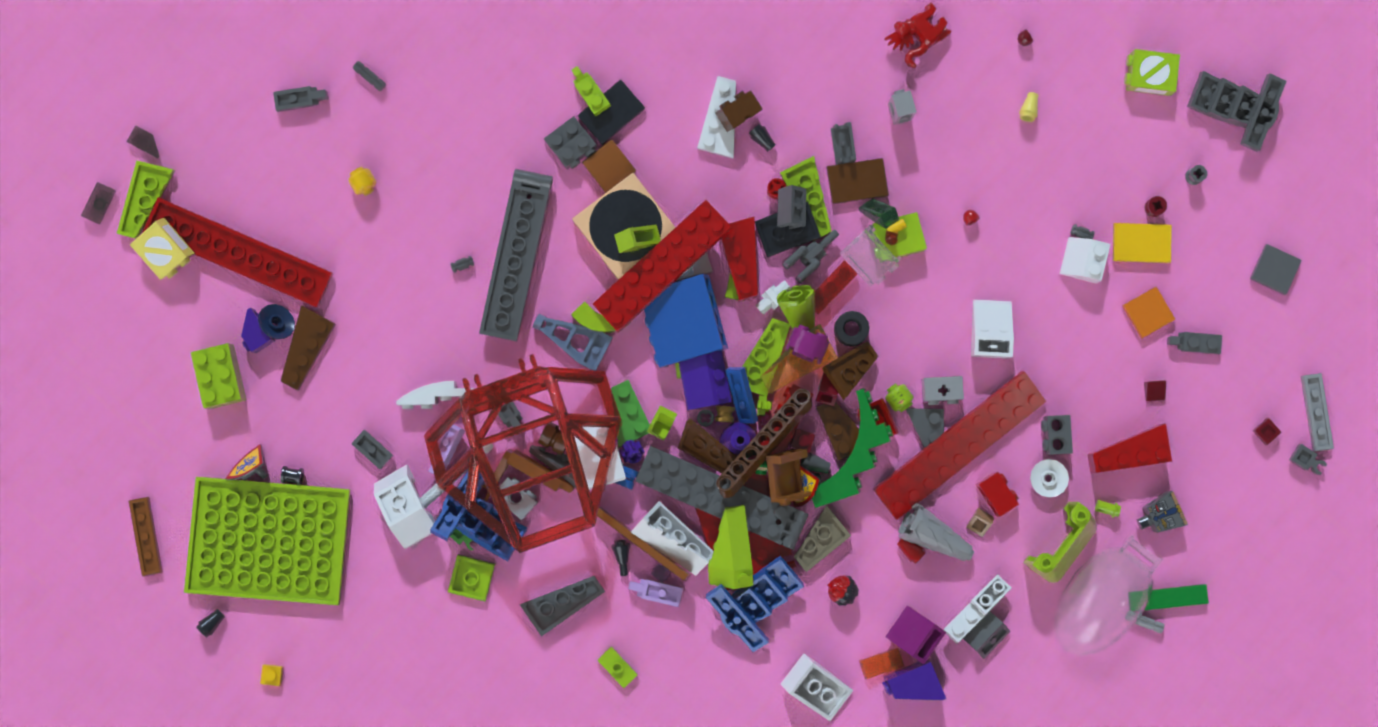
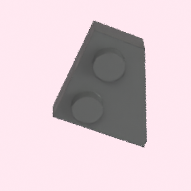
M906 409L923 447H927L944 433V409Z

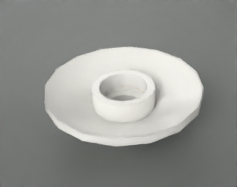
M1046 459L1034 466L1031 471L1030 481L1033 489L1038 494L1050 498L1064 492L1068 486L1069 476L1063 464L1057 460ZM1046 475L1051 476L1050 482L1045 480Z

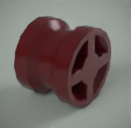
M1155 196L1148 200L1144 206L1146 214L1151 217L1163 214L1167 209L1166 200L1160 196Z

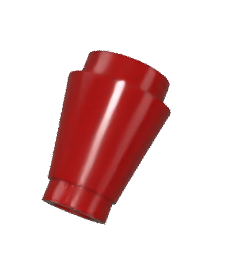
M903 539L897 543L908 560L915 564L926 554L918 544L910 543Z

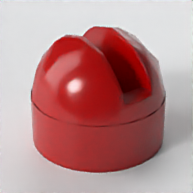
M967 210L963 215L966 226H970L980 219L974 210Z

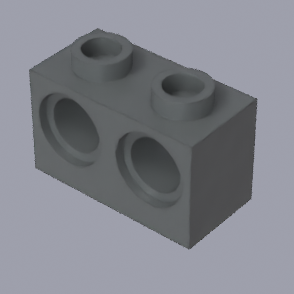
M1044 416V420L1041 421V430L1045 434V439L1042 440L1043 451H1046V455L1072 454L1071 416ZM1054 420L1058 421L1060 425L1057 431L1053 430L1051 426ZM1055 439L1059 440L1061 443V447L1059 450H1056L1053 447V441Z

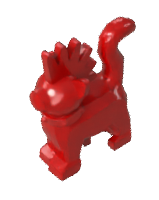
M932 3L925 7L924 12L912 16L911 19H906L905 22L897 21L894 24L895 32L884 38L885 41L890 40L887 44L888 46L895 43L893 50L900 45L899 50L902 51L904 44L907 49L909 48V43L911 45L914 44L912 35L916 36L921 45L917 49L910 50L905 55V63L908 67L916 68L917 65L912 60L913 57L922 56L930 47L941 42L952 32L946 28L948 22L944 17H941L935 26L930 23L929 18L937 9Z

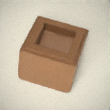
M977 508L966 528L983 537L993 524L994 517L984 510Z

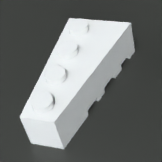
M660 501L631 531V533L695 576L709 563L714 552Z

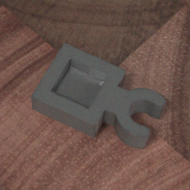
M1298 444L1289 459L1303 470L1311 468V471L1316 475L1322 474L1317 469L1319 464L1323 467L1327 466L1325 461L1316 460L1315 458L1318 454L1303 444Z

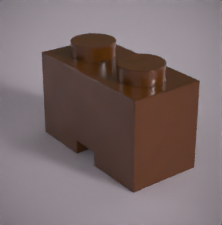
M751 90L747 93L741 91L733 96L735 100L731 103L727 100L719 105L720 110L715 112L726 132L733 130L745 122V120L763 110Z

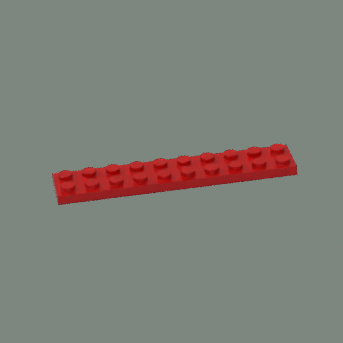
M159 197L142 231L144 232L155 221L165 218L192 249L194 255L317 308L333 276V273Z
M1020 372L934 442L930 443L877 485L873 491L892 516L898 520L912 509L914 504L926 498L1047 401L1026 372Z

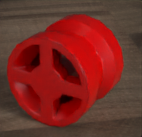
M779 178L772 179L767 186L768 196L772 199H778V189L786 187L785 182Z

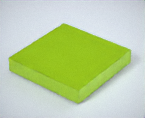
M458 554L448 593L486 602L495 563Z

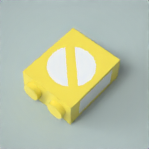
M165 218L155 221L130 244L160 280L166 277L170 279L178 273L176 269L187 265L191 261L190 257L194 254L192 249Z

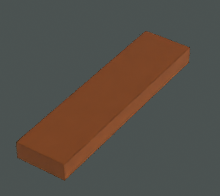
M144 497L129 500L142 576L162 573L150 498Z

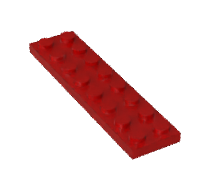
M705 200L602 294L593 305L619 333L733 228Z

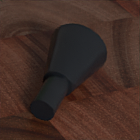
M626 540L614 541L615 544L611 545L619 564L620 576H627L630 543H627Z

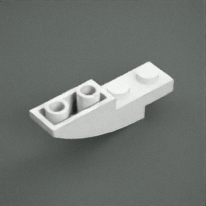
M456 381L437 382L407 393L396 401V405L402 406V409H413V406L421 405V409H433V405H438V397H440V401H452V397H459V400L462 401L471 400V397H476V389L457 388Z
M997 574L943 630L958 644L1012 587Z

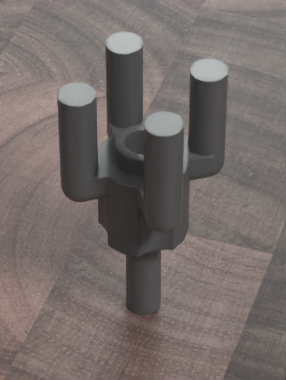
M834 229L819 244L814 240L807 247L801 246L782 265L788 270L800 259L806 268L795 279L801 284L820 266V260L827 255L824 249L839 236V233Z

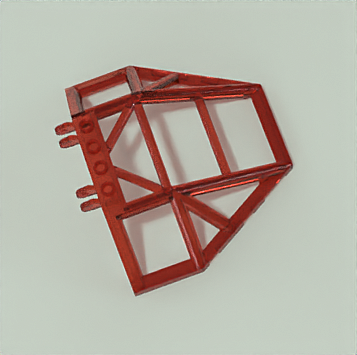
M531 354L529 359L533 365L532 369L526 370V364L520 358L518 362L522 372L482 386L479 374H475L474 381L478 388L471 390L469 380L463 378L462 381L466 392L424 434L438 487L519 553L595 527L600 501L607 483L608 471L611 468L618 442L619 430L623 423L605 371L538 366L534 354ZM558 382L597 384L607 415L568 413ZM548 389L553 406L529 396ZM518 400L550 414L485 437L503 405ZM491 410L478 432L474 415ZM461 417L470 448L446 471L438 440ZM558 420L570 465L500 489L483 446ZM583 427L609 428L604 446ZM575 437L600 457L591 493ZM468 469L466 493L464 494L452 483ZM479 473L482 475L502 523L476 503ZM572 473L583 516L521 537L504 497Z

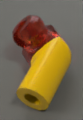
M903 219L887 227L885 234L887 244L895 245L898 242V232L907 227Z

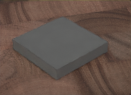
M1266 244L1250 279L1286 295L1302 260Z

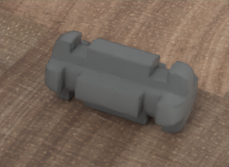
M1074 224L1070 234H1075L1079 238L1093 239L1095 232H1090V229L1082 226L1077 227V224Z
M468 256L467 259L462 258L455 261L456 263L451 262L450 264L452 271L456 273L457 270L461 271L469 268L470 265L474 266V261L471 256Z

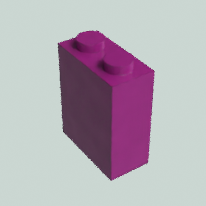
M907 605L885 637L922 664H925L946 634V631Z

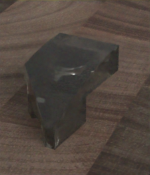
M135 125L126 142L159 159L160 155L154 135Z

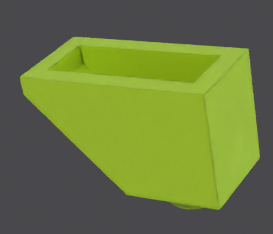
M657 225L632 227L614 235L619 253L651 247L661 241Z

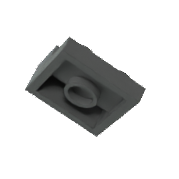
M574 116L544 138V141L567 170L570 167L571 169L577 167L581 163L580 160L585 156L588 158L596 152L595 149L597 148L596 143Z

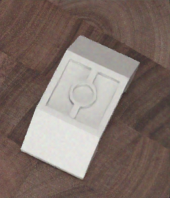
M408 465L401 467L374 483L375 499L388 527L404 549L431 535L430 529L435 523L432 514L425 510L413 485L416 480Z

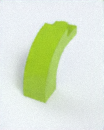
M585 301L571 314L580 325L590 330L603 333L616 332L603 315L595 312Z

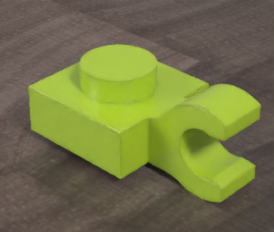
M759 396L757 416H765V412L769 413V410H772V402L767 401V396Z

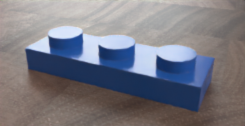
M729 367L725 371L739 423L754 424L759 420L745 367Z

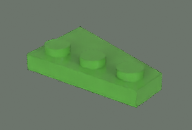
M629 380L611 387L618 448L622 447V444L628 440L635 441L649 434L647 431L650 424Z

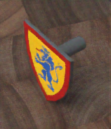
M259 444L240 459L225 479L235 480L242 478L246 480L255 473L262 479H265L268 473L261 467L264 465L262 445Z

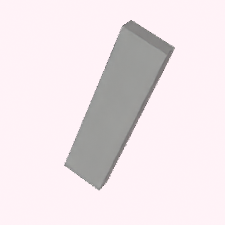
M1322 373L1300 376L1312 450L1316 452L1334 449Z

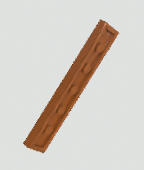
M595 506L592 513L683 581L689 579L690 573L631 533L632 530L602 507Z

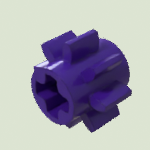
M634 440L624 442L622 449L619 450L624 462L629 461L632 464L639 462L642 458L641 454L645 453L640 441L635 442Z

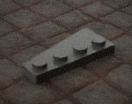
M594 575L519 605L542 637L599 597L605 590Z

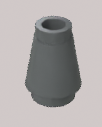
M812 452L807 453L808 457L802 458L800 465L809 471L827 474L830 469V462Z

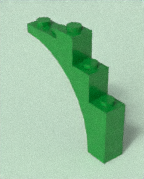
M865 388L856 391L860 405V427L854 449L841 469L825 482L819 484L817 492L812 498L815 508L859 494L862 483L859 476L856 477L855 474L875 468L876 462H878L875 451L871 452L870 448L888 443L892 440L891 437L894 436L890 425L887 426L886 422L877 423L880 420L876 409H872L871 402H873L870 391L866 392Z

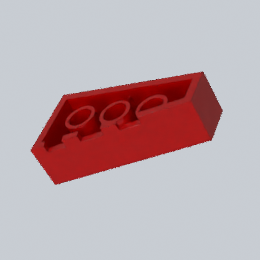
M755 216L729 223L733 229L720 240L738 302L758 296Z

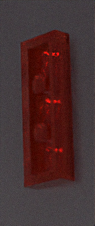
M845 260L814 291L815 313L818 315L858 274Z

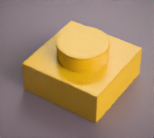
M263 664L260 684L281 686L283 666Z

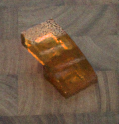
M899 648L859 660L865 679L904 667Z

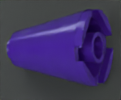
M732 423L723 430L720 443L738 456L757 433L746 423ZM741 436L744 438V442L742 444L737 443V437Z

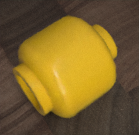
M359 167L349 173L348 182L355 194L367 196L374 192L373 188L376 186L377 181L370 169Z

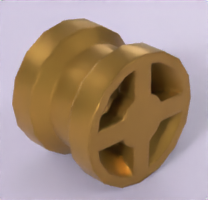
M716 406V422L734 423L733 412L735 407Z

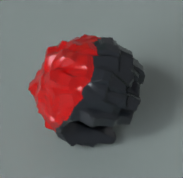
M838 576L827 585L830 599L839 606L853 604L855 597L858 596L859 588L851 576Z

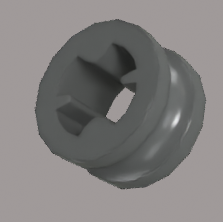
M707 409L701 410L698 413L697 421L701 426H710L714 421V414ZM702 413H704L705 415L708 413L710 414L711 417H709V419H711V421L709 423H707L706 421L703 423L701 422L700 419H702V417L700 416Z

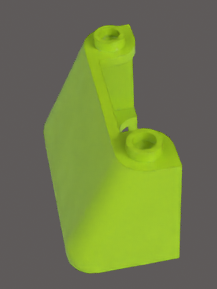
M1068 502L1063 508L1067 513L1065 523L1073 529L1053 556L1048 553H1042L1037 557L1028 555L1023 562L1048 582L1056 583L1062 579L1097 531L1095 519L1090 511L1080 502Z

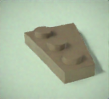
M827 505L794 556L805 572L809 571L851 536Z

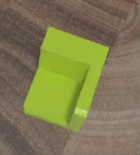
M660 405L647 432L665 440L677 413Z

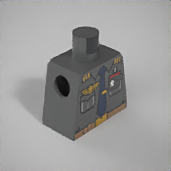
M1166 491L1143 506L1142 509L1145 516L1137 519V524L1141 530L1151 527L1152 531L1156 533L1188 525L1173 491Z

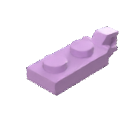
M450 422L446 424L431 454L433 458L428 472L439 477L442 475L465 432L464 429Z
M641 579L640 583L630 581L628 587L629 590L638 591L637 596L642 599L679 607L683 592L682 587L648 579Z

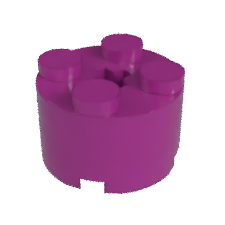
M799 325L798 328L794 327L785 350L788 352L790 348L793 350V355L809 362L815 359L818 360L816 364H821L830 343L827 341L828 336L819 332L815 335L809 332L810 329L803 325Z

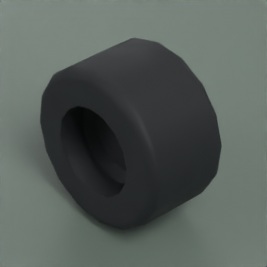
M845 312L835 322V336L843 345H859L869 334V322L860 312ZM850 321L857 323L859 332L855 336L847 335L844 330L846 323Z

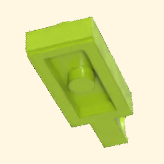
M578 66L571 69L576 77L573 81L576 89L595 116L611 107L609 101L588 72L583 74Z

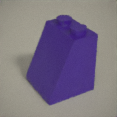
M929 660L925 664L918 661L883 676L885 682H882L886 693L889 696L892 695L895 699H947Z

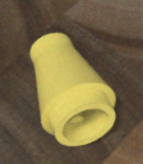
M1029 92L1019 111L1021 120L1033 122L1038 117L1039 95L1037 93Z

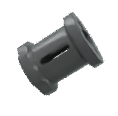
M1196 165L1186 172L1185 179L1189 184L1197 185L1207 178V170L1202 165Z

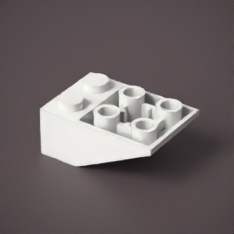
M973 300L971 357L1012 358L1014 345L1012 302Z

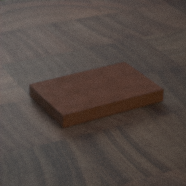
M883 158L826 167L832 204L889 196Z

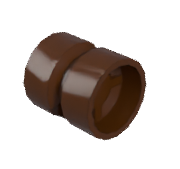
M549 421L538 443L546 448L551 446L552 451L563 455L573 433L566 429L559 430L558 425Z

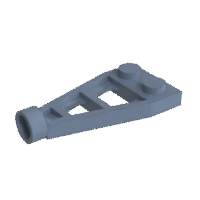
M538 314L532 326L542 331L577 363L595 372L613 337L603 332L593 331L577 324L546 318L541 314ZM560 326L570 331L566 341H562L554 335L556 327ZM576 334L585 335L589 338V343L583 352H578L571 346V339Z

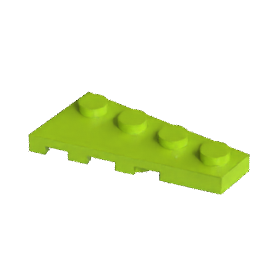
M814 156L780 172L786 187L794 185L806 189V202L808 201L821 237L831 233L832 230Z
M136 160L117 230L118 235L134 239L139 237L157 198H161L175 172L174 169Z
M772 318L742 367H745L751 392L768 396L790 328L789 323Z

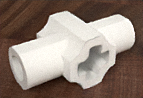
M785 280L777 287L773 285L761 295L763 299L755 306L763 315L771 308L775 310L779 307L776 299L778 294L785 289L786 292H789L792 288Z

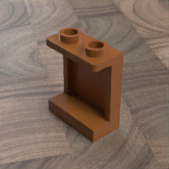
M790 449L766 456L771 502H777L780 506L790 505L791 501L800 502L804 501V497L811 496V491H803L799 460L808 457L807 449Z

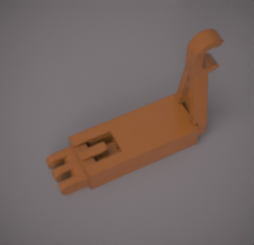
M508 449L489 483H484L482 486L488 490V493L481 500L487 502L509 465L556 492L561 488L571 493L575 487L552 469L521 451Z

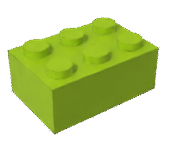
M226 343L190 352L204 409H213L247 400L233 344Z

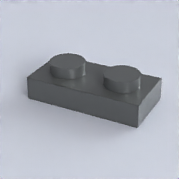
M363 430L352 442V445L380 470L394 456L366 430Z

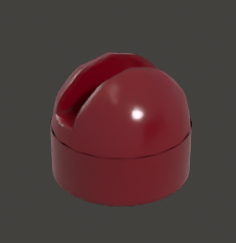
M1027 29L1019 33L1017 40L1020 45L1027 46L1034 42Z

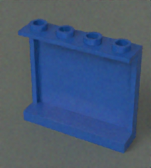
M700 274L671 284L644 309L646 316L644 318L645 325L650 331L649 340L654 347V360L659 365V368H667L675 363L715 351L729 349L710 277L707 274Z

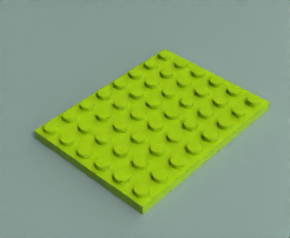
M196 477L184 593L340 605L351 489Z

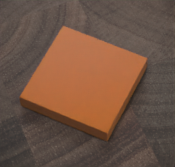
M1157 286L1122 305L1140 338H1144L1176 320Z

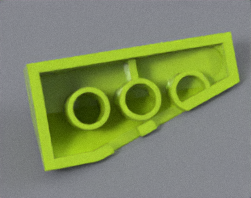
M745 506L727 507L724 509L718 529L719 535L713 546L714 552L708 563L709 584L715 586L722 584L724 587L731 589L753 586V568Z

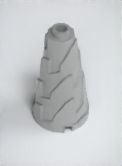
M916 503L912 506V509L915 510L913 514L907 512L898 531L900 533L898 535L899 538L961 561H969L974 554L973 546L963 540L953 529L922 505Z

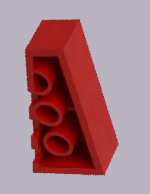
M1166 423L1156 425L1148 430L1087 454L1090 473L1172 462Z

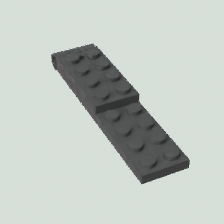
M515 169L479 334L515 342L518 341L531 276L535 267L550 198L553 176Z
M650 446L635 482L721 519L725 508L744 505L748 531L794 550L809 514L789 505L780 506L777 502H771V497L745 486H742L734 496L724 498L719 493L716 485L719 475ZM725 484L722 488L728 489L731 484ZM777 519L781 521L779 525L776 524Z

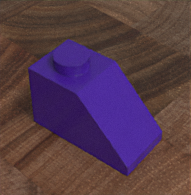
M251 307L247 309L241 334L244 340L242 344L248 352L258 353L275 342V340L267 336L259 327L256 310Z

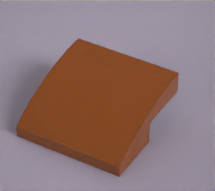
M612 139L582 162L605 193L630 174L636 172V169Z

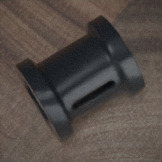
M283 466L280 481L282 483L287 481L302 485L304 469L300 468L297 470Z

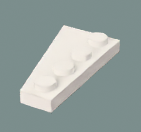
M717 76L697 146L698 150L734 159L735 128L726 132L715 112L720 110L719 105L727 100L731 103L735 100L733 97L736 94L735 80Z

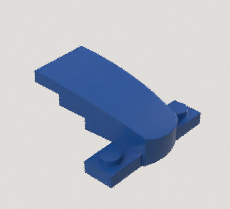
M470 468L459 486L455 487L446 496L442 512L431 527L430 533L448 541L454 530L457 529L486 550L508 562L527 532V527L510 519V515L493 508V504L476 497L486 482L487 476Z
M779 556L753 575V586L738 588L731 595L720 584L706 594V599L720 614L724 626L731 633L739 636L749 649L755 652L769 643V638L756 625V622L770 616L773 609L787 602L790 595L804 587V583L785 560Z

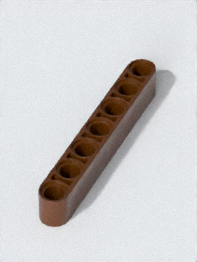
M798 389L719 476L716 485L721 496L724 498L734 496L766 460V456L770 455L809 412L813 403L808 390ZM802 398H806V399H807L806 402H803V403H800V402H799V400L802 399ZM790 412L795 413V414H794L793 416H791V417H787V416H786V415H787L788 413H790ZM775 427H782L780 431H774ZM763 441H769L765 446L760 445ZM751 455H756V458H755V459H753V460H749V459H748L749 456H751ZM739 469L744 470L743 473L739 475L735 474V472ZM725 484H731L728 489L722 488Z

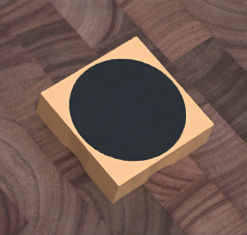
M634 173L630 174L572 218L574 224L595 248L617 280L656 245L632 252L619 253L615 234L632 227L657 225L662 240L675 228Z

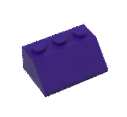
M715 351L679 362L687 410L723 405L731 402L722 351Z

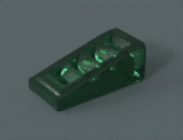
M873 198L859 207L861 213L885 229L899 220L895 207Z

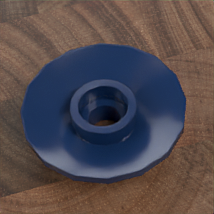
M270 304L263 307L258 314L259 327L270 338L277 340L285 339L294 331V318L289 310L283 306Z

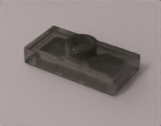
M97 182L81 216L100 225L116 190Z

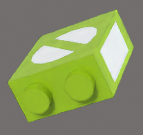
M1134 49L1128 54L1126 59V66H1129L1128 73L1124 77V84H1127L1126 90L1172 96L1177 88L1180 54Z

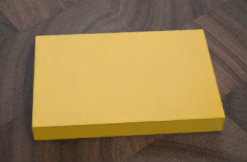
M1113 223L1112 261L1171 263L1172 225Z

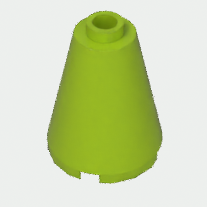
M809 285L793 286L789 292H786V289L780 292L776 298L777 303L791 328H798L799 325H803L810 329L809 332L815 334L814 289Z

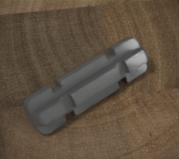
M360 61L354 64V71L371 85H374L378 91H382L385 88L386 83L365 67L364 64Z

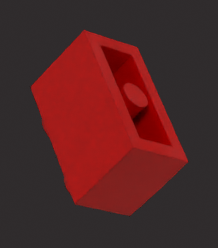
M994 472L975 484L996 517H1001L1019 505L1017 494L1013 489L1010 490L1006 485L1008 480L999 472Z

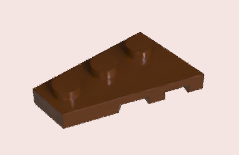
M867 341L825 365L822 370L844 401L879 356Z

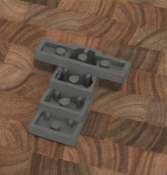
M1202 71L1199 74L1187 107L1217 120L1246 128L1240 145L1258 152L1261 150L1268 129L1272 127L1277 119L1279 100L1287 81L1271 73L1267 74L1258 94L1244 85L1238 86L1225 78L1219 79Z

